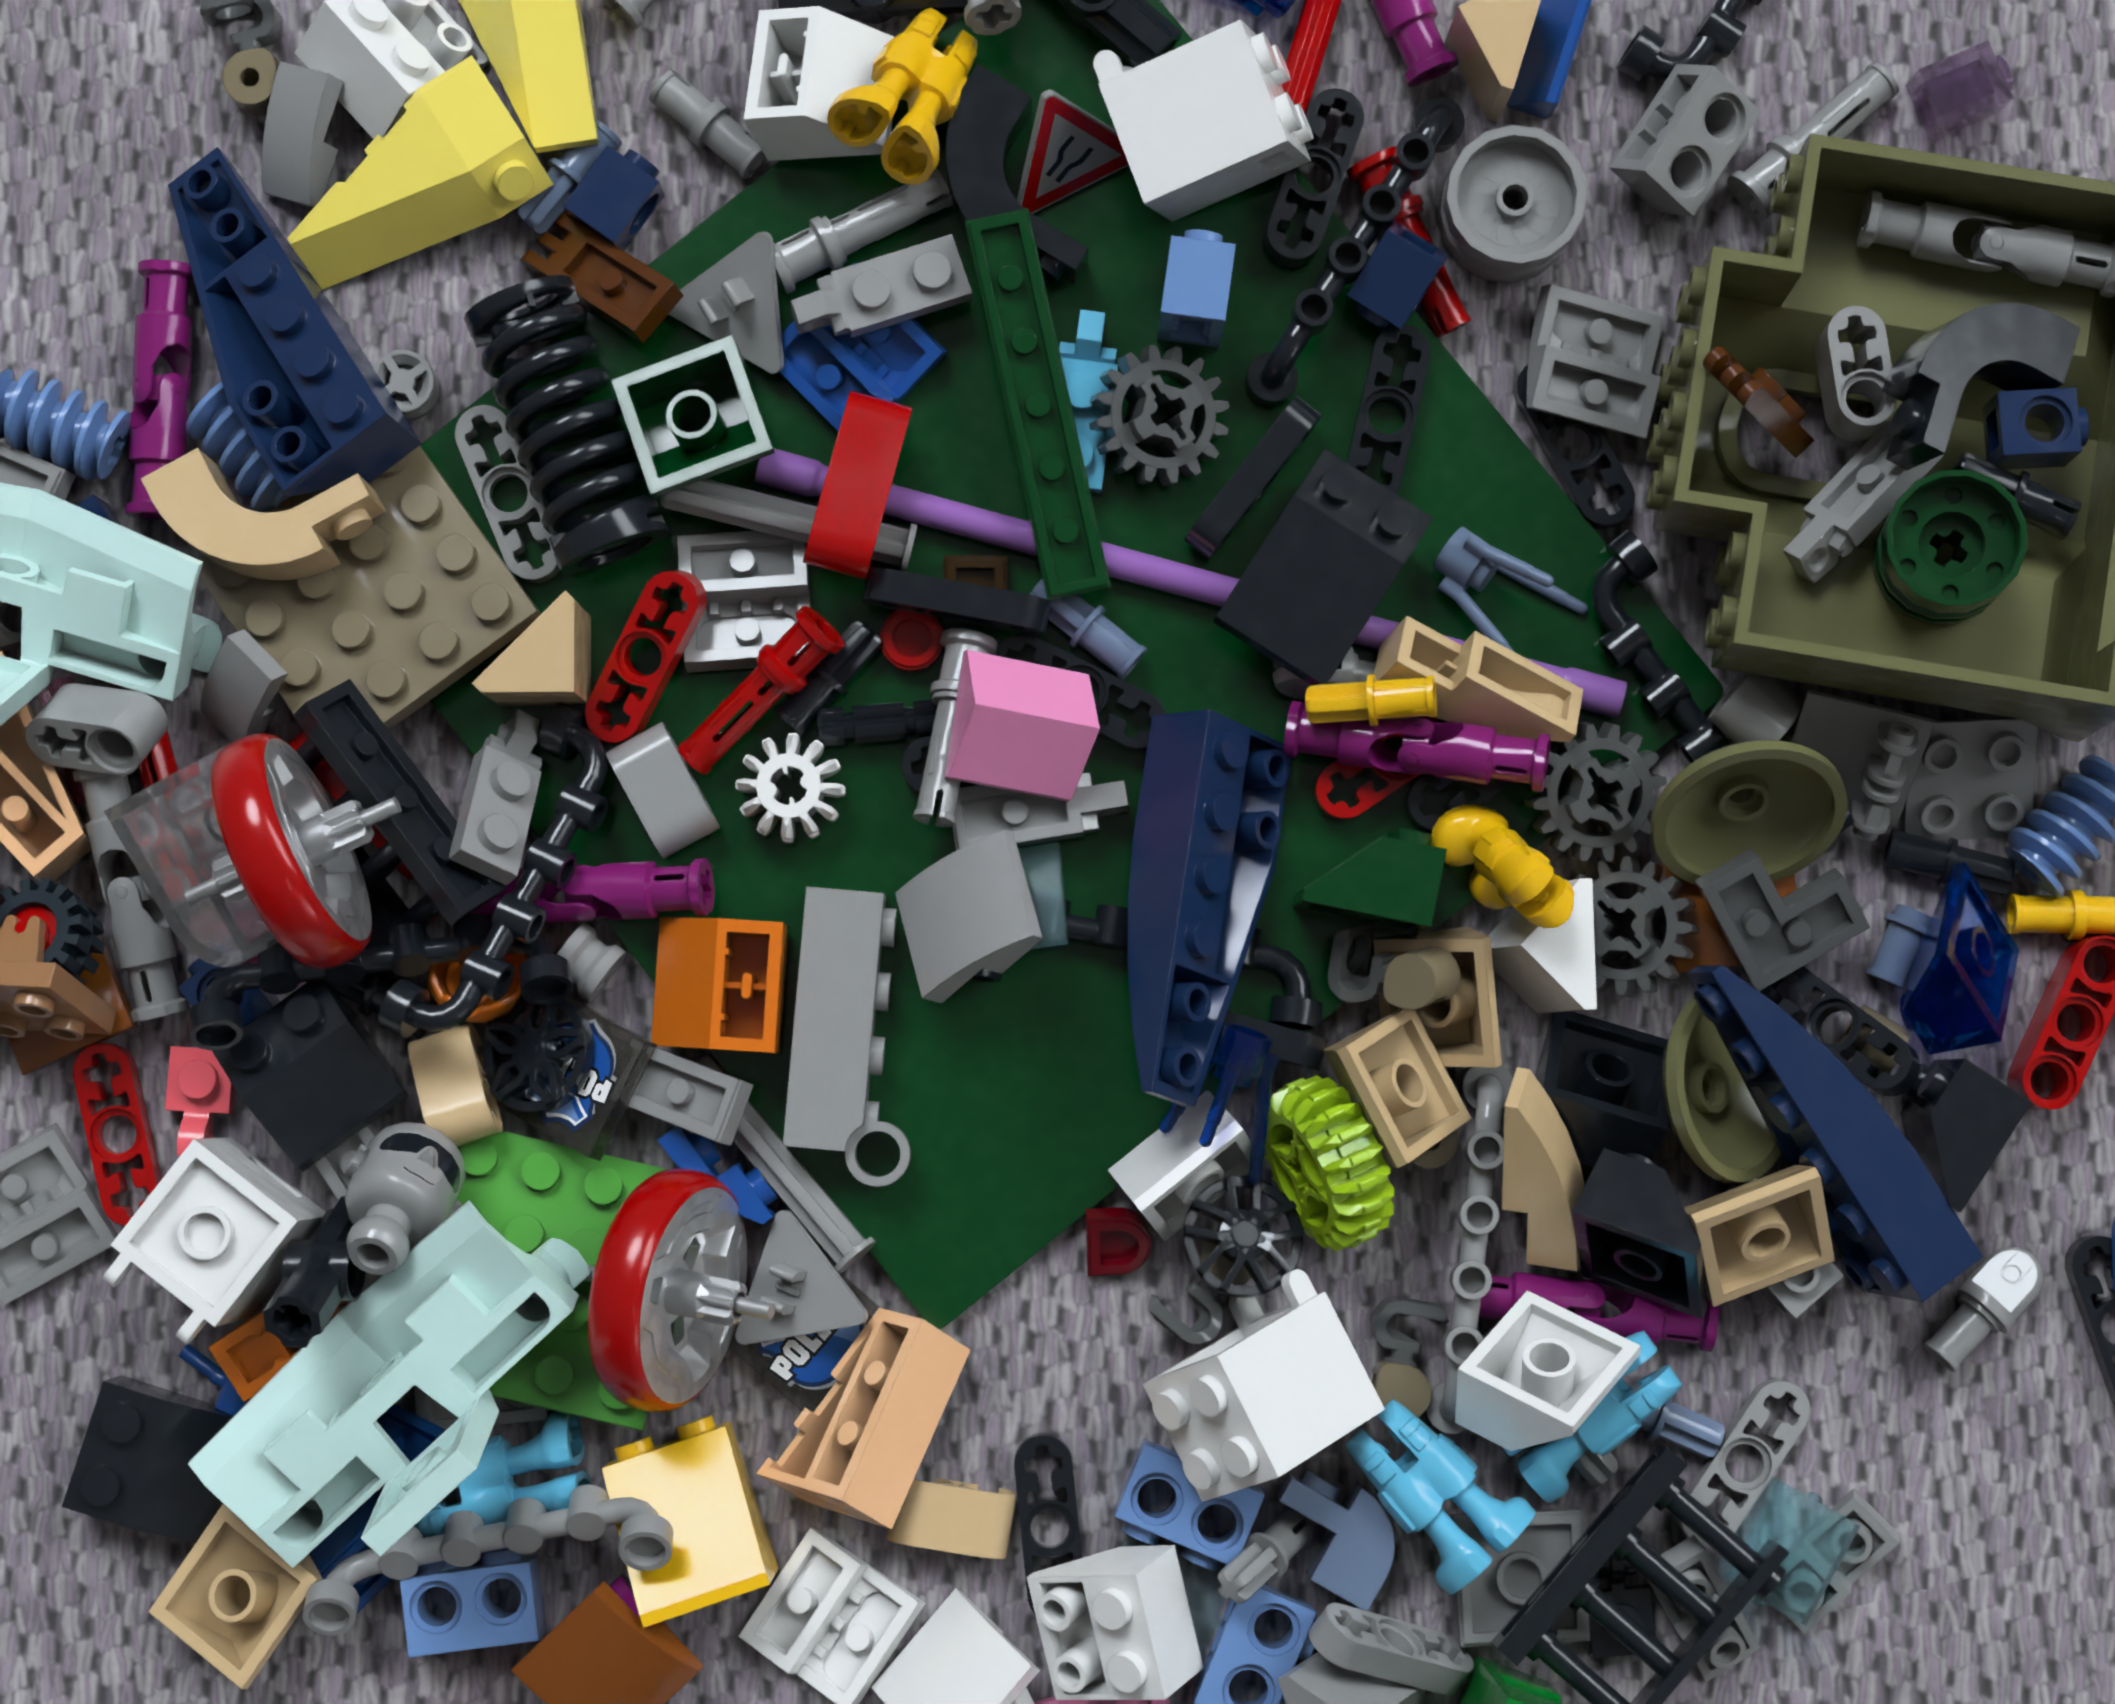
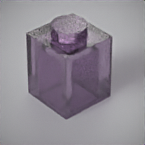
M1988 40L1919 69L1905 85L1930 142L1998 114L2014 98L2011 92L2013 89V77L2010 68L2002 56H1995Z

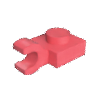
M170 1046L165 1110L184 1112L177 1137V1156L184 1152L193 1139L213 1138L215 1114L234 1115L236 1090L212 1050Z

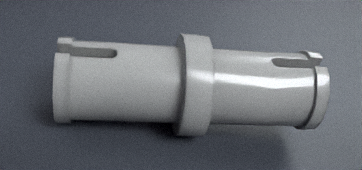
M677 70L667 71L652 88L649 101L660 107L688 130L689 140L698 148L705 146L710 148L738 171L742 178L752 177L767 160L754 136L730 117V108L721 100L712 102L681 77Z

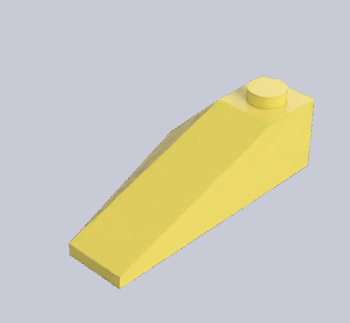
M458 0L535 152L543 153L599 144L581 1Z
M472 55L418 88L403 105L406 112L384 137L378 134L364 149L368 156L345 182H336L287 237L291 247L322 290L500 219L554 185Z

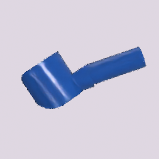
M190 1344L182 1349L179 1354L181 1359L208 1378L210 1382L221 1386L215 1408L234 1416L250 1400L248 1399L243 1402L221 1367Z

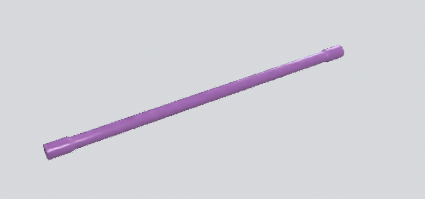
M775 448V453L759 459L755 483L805 497L821 496L829 466L822 464L818 460ZM895 484L891 485L883 515L1037 557L1029 521ZM1101 541L1109 577L1219 607L1223 606L1240 580ZM1371 615L1354 641V644L1379 650L1382 641L1399 623ZM1446 636L1461 645L1465 642L1464 640ZM1527 658L1584 689L1580 709L1617 719L1625 698L1627 682L1574 667L1562 668Z

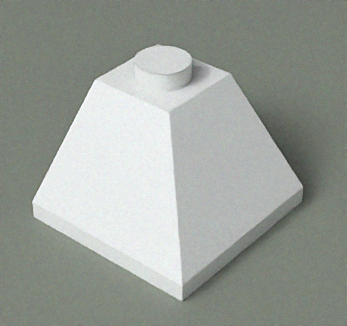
M1527 1290L1458 1368L1455 1423L1509 1451L1570 1437L1639 1357L1641 1345Z

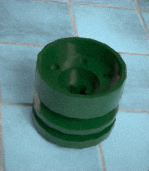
M1940 470L1915 481L1898 498L1890 513L1886 516L1873 545V572L1884 597L1903 615L1929 625L1961 623L1982 614L2018 575L2028 550L2027 522L2016 498L1995 479L1971 470ZM1945 542L1954 547L1955 550L1952 553L1951 560L1943 567L1938 565L1934 558L1937 554L1936 549L1940 548Z

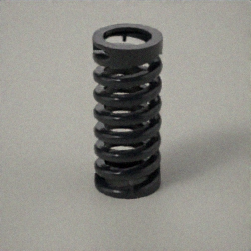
M555 275L532 279L500 290L473 305L465 313L464 320L476 348L486 346L482 353L481 365L489 376L498 379L493 391L495 401L502 408L510 410L505 424L507 433L514 440L523 442L519 447L518 462L527 472L535 473L529 488L531 496L538 503L548 505L543 511L541 522L543 528L549 534L554 535L549 537L559 570L563 574H574L601 568L634 556L661 542L668 536L669 529L665 525L662 514L648 518L659 508L657 498H652L651 495H642L628 499L598 513L570 516L590 501L630 489L642 483L645 477L640 463L634 462L604 471L583 482L558 484L576 470L610 461L629 452L634 445L627 431H616L602 435L568 451L544 453L562 439L597 430L613 423L622 415V410L617 400L604 399L579 407L554 420L532 421L549 408L573 403L602 391L611 380L607 370L602 367H594L569 374L539 389L519 390L533 378L572 368L591 359L598 352L599 346L597 341L591 336L584 335L554 343L525 358H507L521 346L561 336L581 326L586 320L584 308L578 305L580 300L575 290L573 279L570 276ZM545 295H549L543 300L536 303L535 299ZM523 304L527 306L526 308L511 312Z

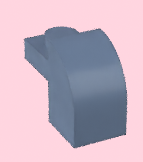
M1307 1470L1302 1480L1288 1472L1276 1493L1278 1500L1329 1529L1327 1536L1306 1571L1310 1580L1362 1610L1368 1611L1391 1570L1395 1554L1394 1532L1387 1513L1371 1492L1358 1482H1356L1346 1502L1343 1504L1336 1500L1341 1489L1330 1481L1310 1470Z

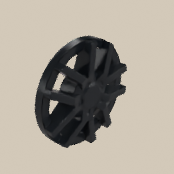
M1232 1175L1212 1183L1193 1200L1184 1218L1182 1244L1190 1267L1207 1286L1227 1296L1251 1298L1264 1295L1281 1285L1283 1275L1296 1268L1302 1253L1304 1227H1302L1296 1211V1204L1290 1201L1278 1188L1262 1180L1259 1176ZM1236 1188L1250 1189L1249 1210L1238 1208ZM1225 1191L1226 1211L1206 1203L1214 1194ZM1261 1193L1275 1201L1278 1207L1261 1213ZM1201 1213L1218 1221L1220 1224L1217 1231L1194 1226L1198 1214ZM1285 1214L1290 1230L1271 1233L1267 1221ZM1194 1238L1217 1245L1203 1263L1195 1247ZM1292 1240L1287 1262L1272 1244ZM1221 1254L1233 1262L1223 1280L1215 1277L1208 1270ZM1261 1255H1264L1279 1271L1271 1280L1266 1278L1256 1260ZM1242 1265H1244L1257 1285H1232V1282Z

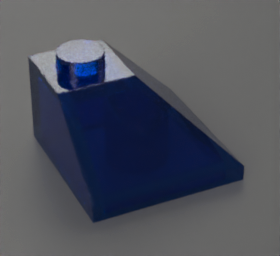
M1966 862L1954 864L1912 964L1906 994H1903L1900 1000V1012L1906 1028L1916 1033L1929 1055L2002 1041L2019 953L2017 945Z

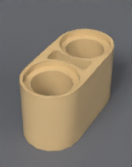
M470 1022L408 1043L409 1059L425 1125L440 1130L454 1141L457 1147L503 1131L498 1101L490 1092L489 1083L485 1077L483 1053L479 1055L476 1046H482L481 1039L475 1026Z
M936 1478L935 1483L913 1480L892 1530L887 1528L886 1539L912 1547L988 1559H1005L1008 1553L1017 1493L1003 1488H999L998 1493L978 1490V1484Z

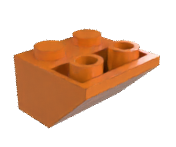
M660 917L651 1046L780 1054L789 925L784 922L742 919Z

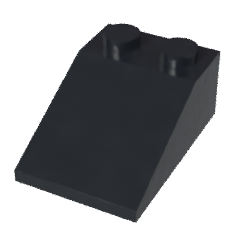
M1324 449L1223 604L1213 623L1310 685L1327 684L1434 518Z
M123 1375L103 1381L62 1507L123 1527L196 1543L223 1503L203 1485L188 1463L233 1415L215 1408L214 1404Z

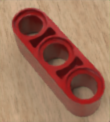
M850 390L809 535L803 563L866 580L912 407Z
M2103 935L2075 940L2067 945L2057 962L2007 1075V1086L2031 1101L2030 1109L2053 1110L2063 1108L2073 1101L2080 1090L2115 1013V937ZM2092 948L2101 952L2106 960L2107 968L2105 975L2098 982L2090 979L2084 970L2085 956ZM2066 1006L2073 1008L2080 1018L2079 1032L2071 1040L2062 1036L2057 1025L2058 1015ZM2041 1063L2051 1070L2054 1077L2053 1089L2044 1098H2040L2035 1094L2030 1081L2033 1070Z

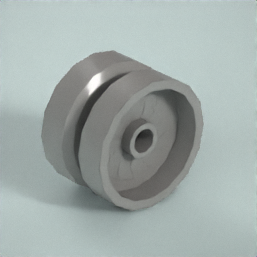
M1509 125L1484 132L1463 148L1440 193L1437 222L1443 245L1460 267L1482 280L1511 284L1537 277L1558 261L1584 218L1587 187L1581 165L1564 142L1540 128ZM1504 198H1512L1517 201L1515 210L1508 208L1504 204Z

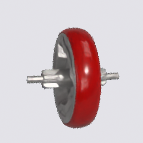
M259 733L230 743L217 755L211 769L213 805L229 855L213 861V878L184 891L188 903L194 905L218 893H221L224 898L232 903L249 897L270 932L284 949L301 964L311 968L325 969L333 968L352 960L365 949L372 935V914L368 891L354 849L371 842L374 836L373 824L402 811L397 798L392 797L368 809H363L361 803L356 800H350L334 807L309 766L280 737Z
M669 1169L658 1172L641 1182L625 1199L611 1222L602 1243L596 1265L588 1264L590 1275L584 1280L592 1282L588 1305V1343L594 1370L603 1387L613 1398L626 1406L640 1411H671L692 1401L709 1384L720 1367L732 1341L736 1326L742 1321V1315L771 1320L775 1314L774 1303L750 1299L746 1295L748 1244L744 1217L738 1214V1201L730 1189L722 1181L707 1173L693 1169Z

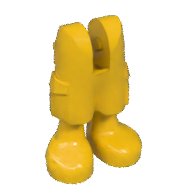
M933 8L921 11L903 33L898 34L884 45V48L872 64L871 80L874 81V84L854 87L839 94L830 106L827 116L828 126L839 141L851 147H865L875 142L884 133L897 110L899 100H906L908 103V113L898 122L886 140L881 153V162L884 170L891 178L909 185L921 184L927 181L936 169L939 162L940 146L935 126L950 120V118L952 119L960 102L961 90L967 81V76L977 56L978 41L964 29L942 53L935 49L934 45L938 40L937 35L946 22L947 17Z
M1466 804L1455 807L1438 818L1432 829L1431 835H1433L1431 846L1447 849L1444 863L1449 866H1465L1474 863L1475 867L1469 879V890L1472 897L1478 903L1493 910L1512 906L1528 921L1542 928L1559 927L1570 918L1574 908L1575 894L1571 884L1566 879L1554 874V868L1549 864L1550 860L1542 852L1528 846L1515 830L1509 829L1507 820L1500 813L1485 806Z

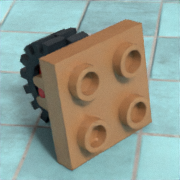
M40 878L39 885L31 879L20 881L21 893L16 892L10 886L2 890L0 894L5 899V902L0 906V1035L21 1038L25 1036L26 1030L44 1031L50 1036L69 1041L82 1040L84 1033L111 1035L117 1010L85 986L87 983L79 977L84 970L95 974L100 964L91 958L92 953L104 954L105 943L97 936L105 932L102 923L95 918L97 914L64 885L61 883L57 885L51 879Z

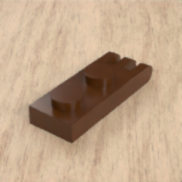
M562 213L553 225L566 237L561 241L549 232H545L536 240L537 244L549 253L550 256L545 260L533 251L528 250L520 261L528 270L540 278L555 275L570 276L575 283V290L580 304L644 344L681 300L683 294L673 281Z
M1722 346L1712 349L1703 360V366L1795 458L1815 441L1798 424L1807 413L1761 366L1750 375Z

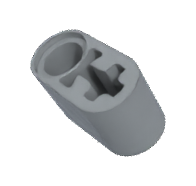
M1849 306L1838 311L1818 337L1815 345V358L1824 415L1829 429L1840 439L1849 442H1859L1870 438L1877 432L1894 411L1897 399L1882 391L1886 378L1892 369L1887 333L1882 319L1877 313L1867 307ZM1843 333L1847 334L1850 343L1861 344L1862 347L1855 356L1850 343L1839 342V338ZM1852 366L1853 372L1845 376V374ZM1857 393L1867 397L1874 407V417L1863 418L1855 415L1847 405L1846 395Z
M1741 673L1723 693L1721 699L1717 701L1708 719L1735 743L1753 740L1779 741L1795 722L1804 700L1778 678Z
M68 683L60 687L28 724L25 736L32 752L50 765L113 775H128L138 768L168 729L169 722L161 704L143 692L82 683Z
M663 722L607 751L606 756L663 859L720 829L712 809Z

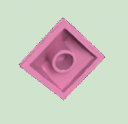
M971 650L963 651L945 778L1067 802L1072 800L1100 730L1089 674Z

